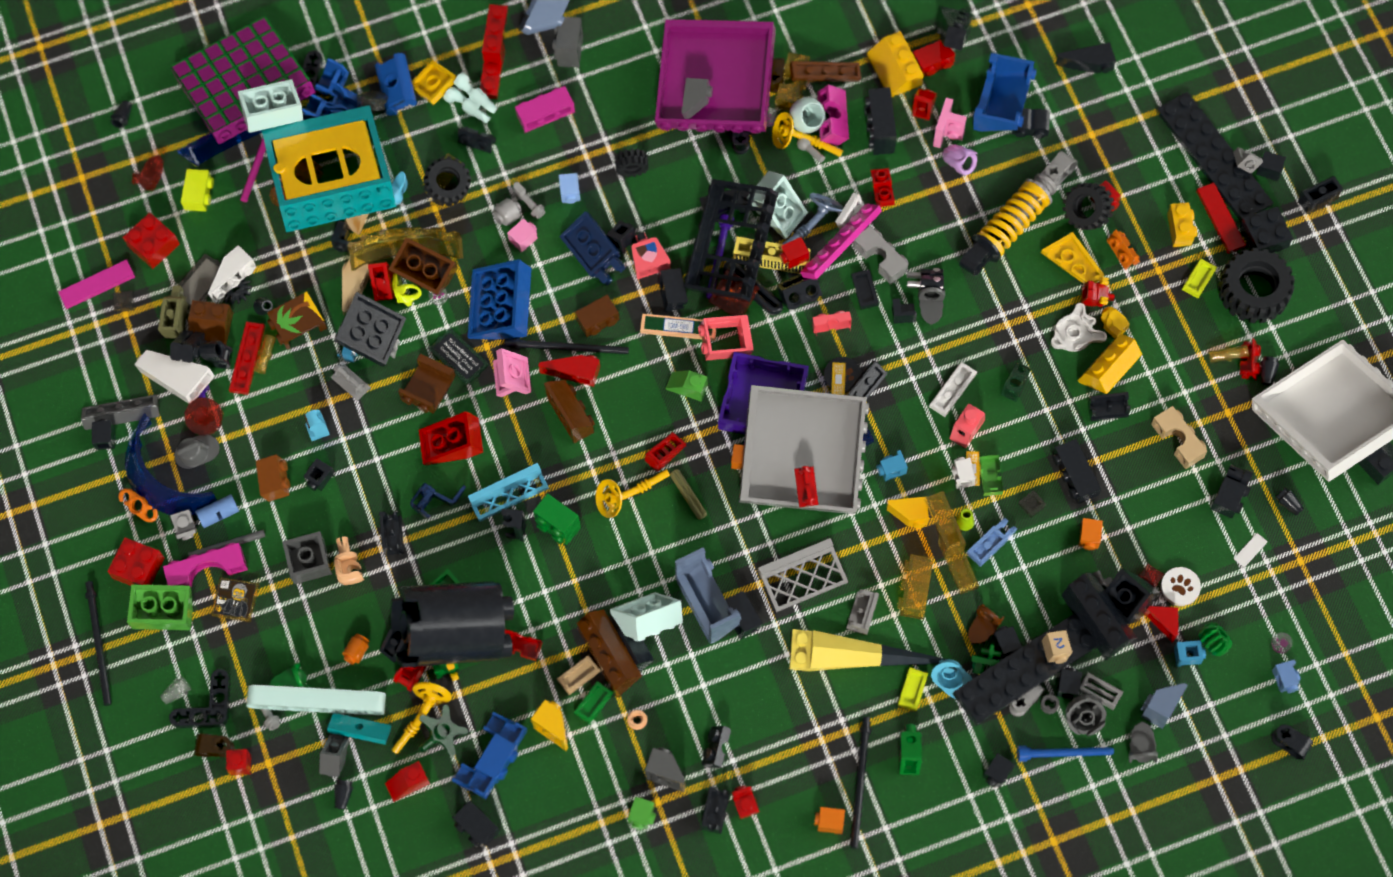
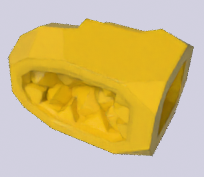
M1108 306L1102 311L1101 321L1104 323V329L1114 339L1120 334H1124L1129 328L1130 323L1117 309Z

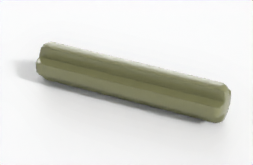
M680 470L672 471L670 477L697 519L701 520L706 517L707 512Z

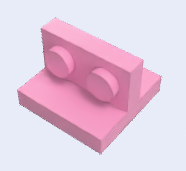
M945 99L935 130L934 147H941L944 136L952 140L962 141L967 117L951 113L953 99Z
M502 348L497 350V359L493 361L496 396L503 397L514 391L523 394L530 393L528 357Z

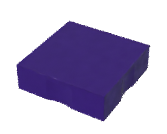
M734 352L728 375V388L723 397L718 419V430L745 435L751 385L805 391L809 366L785 361H770L759 356Z

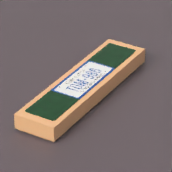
M642 314L640 333L702 339V336L700 337L698 334V326L701 324L702 319ZM717 328L708 329L710 340L715 341Z

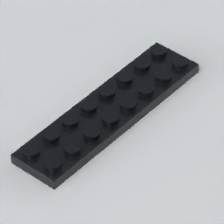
M1188 92L1157 108V114L1210 183H1215L1221 197L1240 222H1242L1244 217L1262 212L1273 205V201L1253 175L1237 166L1234 151Z
M1074 613L956 689L952 695L973 723L978 726L1059 673L1062 669H1065L1094 650L1098 645ZM1066 630L1073 653L1066 662L1060 664L1055 662L1048 663L1042 639L1047 633Z

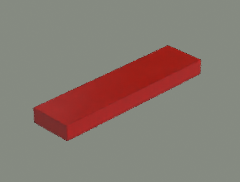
M1215 183L1198 188L1196 192L1227 253L1245 248L1246 244Z
M246 321L229 387L231 393L249 395L266 327L265 324Z

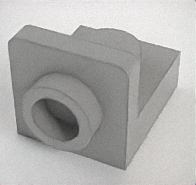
M1238 147L1233 152L1237 166L1249 173H1252L1263 163L1262 158L1248 150L1244 151Z
M190 509L170 515L177 539L187 540L194 537L193 534L197 532Z

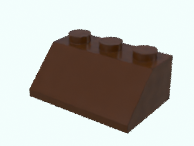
M406 237L388 270L439 295L450 283L458 267L456 262Z
M565 380L545 382L546 397L573 443L593 434L595 423L590 415L587 416L584 412L586 408L583 402L576 399L574 387L568 385Z

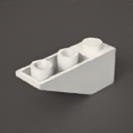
M239 245L222 260L208 292L213 303L222 299L229 290L238 286L242 279L251 275L254 269L257 268L253 259Z

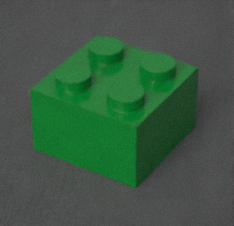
M548 493L533 511L537 524L536 527L544 533L546 531L550 533L551 537L559 544L564 543L567 546L581 529L579 515Z

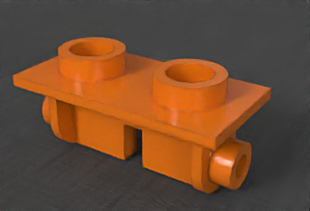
M1116 229L1107 239V242L1123 268L1127 270L1131 264H1138L1140 257L1133 248H1128L1131 244L1126 238L1125 233Z

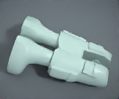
M464 72L460 73L454 80V85L468 93L469 98L465 97L456 87H451L444 94V100L448 103L455 101L461 103L462 109L466 113L488 123L491 117L481 110L482 106L493 114L497 107L481 89H474L470 85L467 74Z

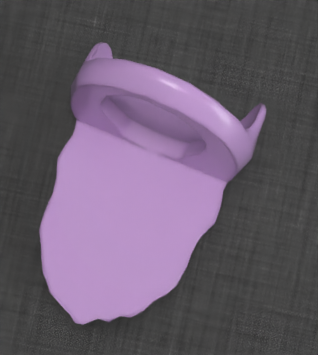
M956 144L950 145L943 150L944 161L951 167H954L958 173L968 175L976 167L977 152ZM970 156L972 164L968 170H963L962 164Z

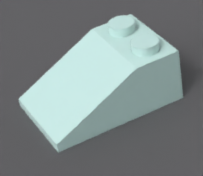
M768 171L757 186L771 188L778 192L770 226L784 239H787L808 212L786 177L782 174ZM755 193L752 206L762 208L766 195Z

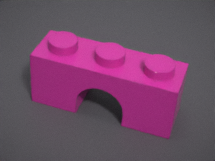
M827 85L817 92L818 101L823 105L824 110L830 117L820 127V141L839 146L849 139L846 90Z

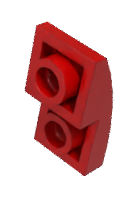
M889 168L871 170L876 205H880V207L895 205Z

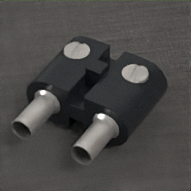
M920 268V272H907V278L920 279V281H907V287L920 288V290L927 287L944 289L943 269Z

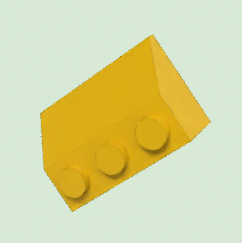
M901 31L884 37L867 52V56L884 88L890 87L891 97L922 86L923 73Z
M1120 334L1078 379V382L1107 394L1142 355L1136 340Z

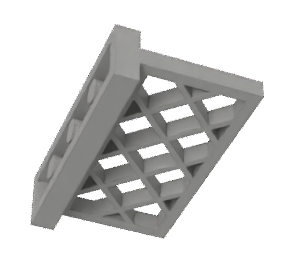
M831 538L761 566L757 570L776 613L848 583L833 548ZM831 553L833 557L831 566L820 562L823 555ZM811 561L817 564L813 574L803 570L805 562ZM819 565L830 569L826 579L815 575ZM792 568L799 571L795 581L785 577L787 570ZM831 571L840 573L842 581L837 583L829 581ZM801 572L812 577L808 586L798 583ZM772 576L780 578L781 581L778 588L770 586L767 578ZM814 578L825 582L822 589L815 590L810 588ZM783 580L794 584L790 594L779 590ZM796 585L807 589L805 595L801 598L792 595ZM778 593L789 597L786 604L778 606L776 602Z

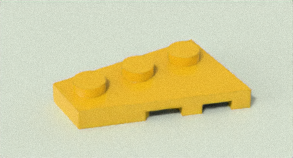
M1073 232L1041 251L1043 255L1084 285L1088 280L1096 283L1100 281L1101 277L1105 276Z

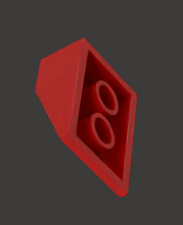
M467 411L419 429L423 465L468 459L483 453L479 418Z

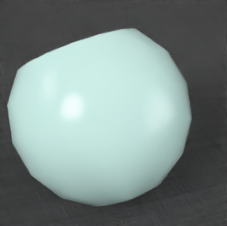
M803 97L796 100L789 111L793 119L794 128L802 133L817 131L825 120L823 105L812 97Z

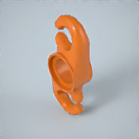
M124 488L120 491L119 501H124V505L128 506L131 513L136 514L145 522H154L157 519V509H153L148 504L146 498L141 497L130 488ZM125 493L129 494L128 501H124L123 495ZM137 500H140L142 503V508L139 511L135 509V502ZM153 509V517L149 518L147 512Z

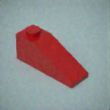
M577 355L539 362L538 365L539 371L542 374L592 387L595 386L601 367L600 359L593 355Z

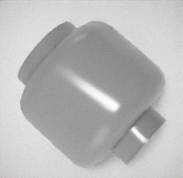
M506 198L495 205L493 216L498 224L508 226L520 218L521 206L517 201Z

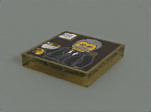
M220 578L211 615L213 617L251 622L259 584Z

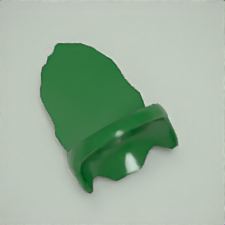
M301 662L291 665L289 669L275 676L269 686L311 687V685L306 684L307 676L305 672L299 668Z

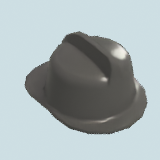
M205 434L186 438L180 442L175 451V461L178 466L184 469L195 468L213 460L218 455L219 443L213 436Z

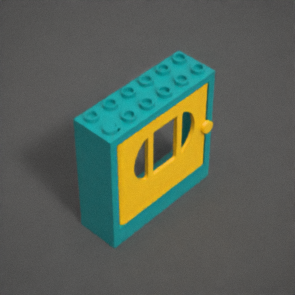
M370 105L262 130L286 232L396 207L390 176ZM370 138H372L383 178L380 176ZM343 149L353 151L361 160L358 170L351 176L348 173ZM336 150L344 178L319 184L311 156ZM303 158H306L312 185L300 182L294 175L295 167ZM279 174H281V178H282V182H283V186H284V191H285V195H286V199H287V200H285V198H284V194H283V190H282V186H281Z

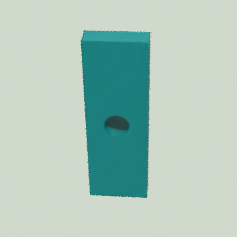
M333 713L327 727L328 733L380 744H386L391 731V725L336 713Z

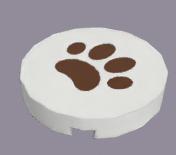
M1176 567L1167 571L1163 576L1161 590L1168 602L1176 606H1185L1197 599L1200 594L1201 584L1193 571L1184 567Z

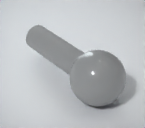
M798 139L797 146L800 150H807L820 163L825 160V157L811 145L808 139Z

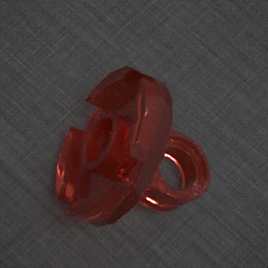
M207 397L198 398L187 406L185 422L192 432L199 435H211L222 425L223 410L216 401Z

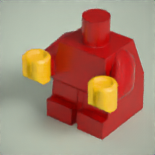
M1101 277L1098 283L1088 280L1082 287L1081 303L1091 307H1103L1108 304V301H1114L1115 295L1108 293L1109 287L1106 286L1109 284V278Z

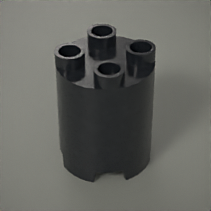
M481 581L397 587V591H400L403 597L391 600L390 627L392 631H401V637L404 642L405 651L395 653L400 667L497 661L499 658H510L512 656V639L510 634H505V620L513 619L514 603L511 596H503L500 583Z

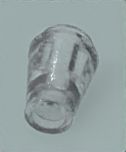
M183 677L180 679L176 678L160 697L165 704H169L188 695L191 687Z

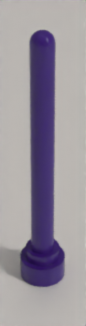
M720 215L719 219L727 220L728 215ZM719 223L721 231L715 255L723 256L727 233L733 225ZM714 259V262H713V266H712V271H711V273H714V269H715V265H716V261H717V260H715V259ZM710 277L708 288H710L712 277ZM706 294V297L708 299H712L714 296L711 294Z

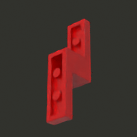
M494 4L489 5L482 47L484 65L480 89L491 99L498 98L505 55L503 38L508 13V6Z

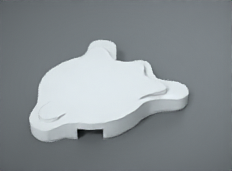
M1077 303L1074 311L1060 319L1056 324L1051 345L1055 349L1077 352L1085 349L1091 343L1105 342L1107 335L1103 331L1092 328L1096 324V319L1086 314V307L1083 303Z

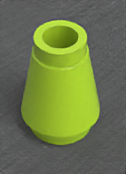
M970 509L962 510L955 519L956 526L960 530L968 531L975 524L973 513Z

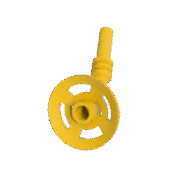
M782 112L777 116L772 129V140L776 148L784 149L790 143L792 136L799 139L806 138L811 142L812 146L815 145L818 149L822 148L841 157L843 150L820 141L818 136H811L794 129L793 119L789 113Z
M666 469L648 480L644 479V482L640 481L641 484L637 483V486L621 492L615 481L605 479L600 482L596 490L597 508L604 517L613 518L619 513L622 500L640 492L643 494L644 490L648 491V488L651 489V486L669 477L670 474ZM608 485L609 487L605 490L603 494L604 488ZM603 501H605V503L609 507L608 511L604 507Z
M418 682L413 685L412 690L414 694L423 700L424 705L414 721H410V725H407V728L404 729V734L391 749L394 753L398 754L407 741L414 737L417 730L420 729L419 726L422 722L419 720V717L421 715H427L432 705L450 702L452 695L447 689L429 682Z

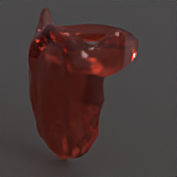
M159 155L151 157L146 162L141 174L132 173V184L139 183L143 189L153 191L158 185L163 172V159Z

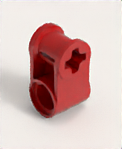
M427 666L400 667L394 676L393 682H399L411 692L413 685L418 683Z

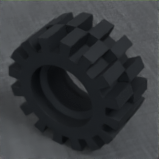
M626 149L624 152L620 151L614 157L616 173L622 177L625 175L627 177L641 176L642 173L645 174L649 170L647 153L643 150L630 149L628 151Z

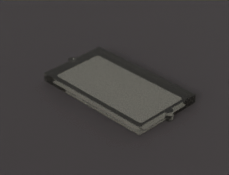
M206 253L179 283L181 288L184 289L183 296L186 297L189 308H191L192 300L204 301L208 297L210 287L221 265L218 259L215 260Z

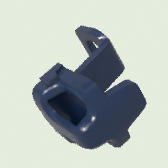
M423 483L412 498L410 506L424 518L429 519L430 515L424 509L433 497L452 506L464 493L466 486L463 485L453 500L437 493L428 484ZM421 494L423 498L415 505L413 502Z

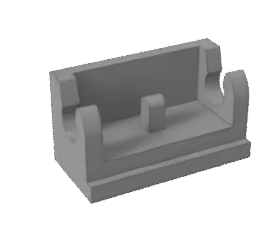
M863 589L857 592L846 629L865 635L868 634L879 593Z

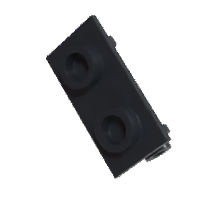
M467 126L465 128H458L457 143L492 153V144L494 145L496 142L494 135L483 132L478 134L477 130Z

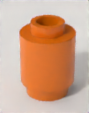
M360 634L351 637L342 653L344 660L353 665L360 663L369 647V640Z

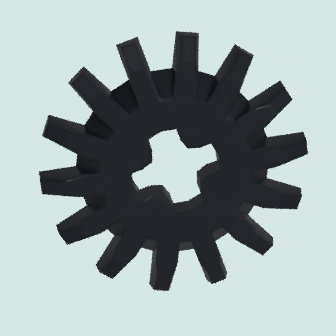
M247 277L242 279L238 284L240 290H236V293H233L232 289L225 294L224 302L227 303L230 299L231 304H234V300H237L238 304H240V299L242 298L246 301L245 295H251L247 291L252 289V286L247 285L251 281H244Z

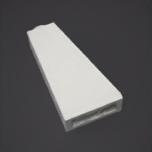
M149 350L140 355L135 363V366L142 374L190 405L193 404L215 377L207 366L193 362H182V360H171L170 356Z

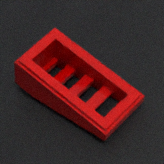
M672 432L646 453L645 462L656 472H659L686 446V443ZM670 441H672L677 447L675 448V447L670 443Z

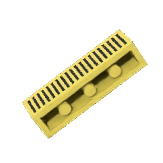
M737 237L733 259L748 261L754 239ZM766 241L759 267L801 274L800 271L809 261L788 269L786 263L783 264L779 257L781 245L784 244Z

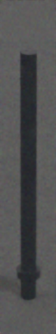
M516 338V340L505 339L504 346L516 347V349L522 347L629 355V347L530 341L521 340L520 338Z
M93 581L85 582L87 592L85 593V598L88 599L104 706H109L112 704L96 604L97 592L94 591Z
M863 717L862 728L859 730L861 740L850 844L852 849H858L868 741L872 731L870 729V717Z

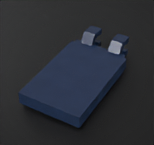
M585 211L559 236L587 273L593 278L598 277L603 284L609 285L613 281L605 271L610 265L619 272H623L626 269V266L618 258L620 256L619 250L589 212Z

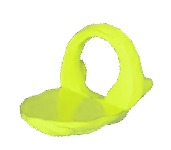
M395 273L393 274L392 287L397 303H404L410 307L412 302L422 295V290L413 284H403L402 277ZM408 288H414L418 290V292L413 295L404 294L406 292V289Z

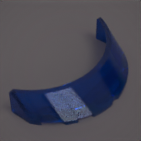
M247 129L221 144L217 143L210 132L179 148L177 152L197 167L219 153L262 133V130L249 133Z
M144 413L130 437L125 454V470L133 491L146 498L148 504L153 509H157L167 515L190 509L191 514L197 515L196 510L217 501L216 497L212 492L192 494L172 490L158 482L150 474L140 452L142 447L140 434L152 424L149 417Z

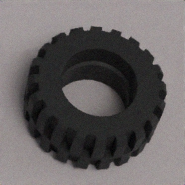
M1252 248L1251 251H1248V249L1242 250L1240 255L1236 253L1232 256L1231 260H1228L1220 277L1218 290L1220 291V300H1224L1222 305L1225 309H1230L1229 313L1231 315L1239 316V320L1242 321L1247 319L1249 323H1255L1256 320L1264 323L1268 318L1269 320L1275 319L1287 307L1294 292L1295 279L1291 275L1293 272L1291 267H1287L1285 259H1279L1277 253L1271 254L1267 249L1258 251V248ZM1249 274L1259 275L1270 283L1273 293L1266 297L1250 295L1242 288L1239 279Z

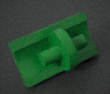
M990 644L989 649H981V654L988 655V657L972 655L973 673L981 674L984 672L985 664L994 666L1001 661L992 658L993 656L1001 657V651L994 650L995 644Z

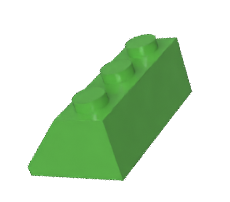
M131 585L127 623L132 629L191 630L193 607L190 586Z

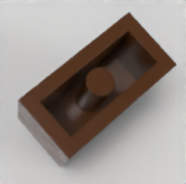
M608 294L575 312L576 321L586 337L597 335L603 328L611 327L620 320L619 312Z

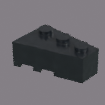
M939 5L934 26L938 28L937 33L941 34L940 39L943 46L962 50L968 38L974 14L965 9L956 10Z

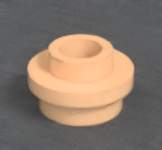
M641 710L630 712L627 717L628 725L634 730L644 728L647 724L646 714ZM639 717L641 722L635 723L634 719Z

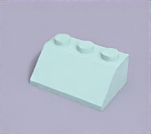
M292 79L238 91L244 120L249 133L303 121L302 106Z
M656 592L610 609L613 618L624 635L633 638L635 641H642L645 637L660 634V631L673 629L676 625L683 623L681 600Z

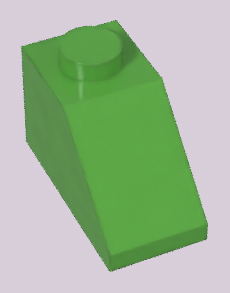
M690 370L675 371L670 376L666 390L702 401L708 386V376Z

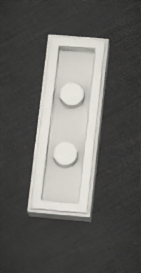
M961 362L930 403L929 407L946 417L976 376L977 371Z

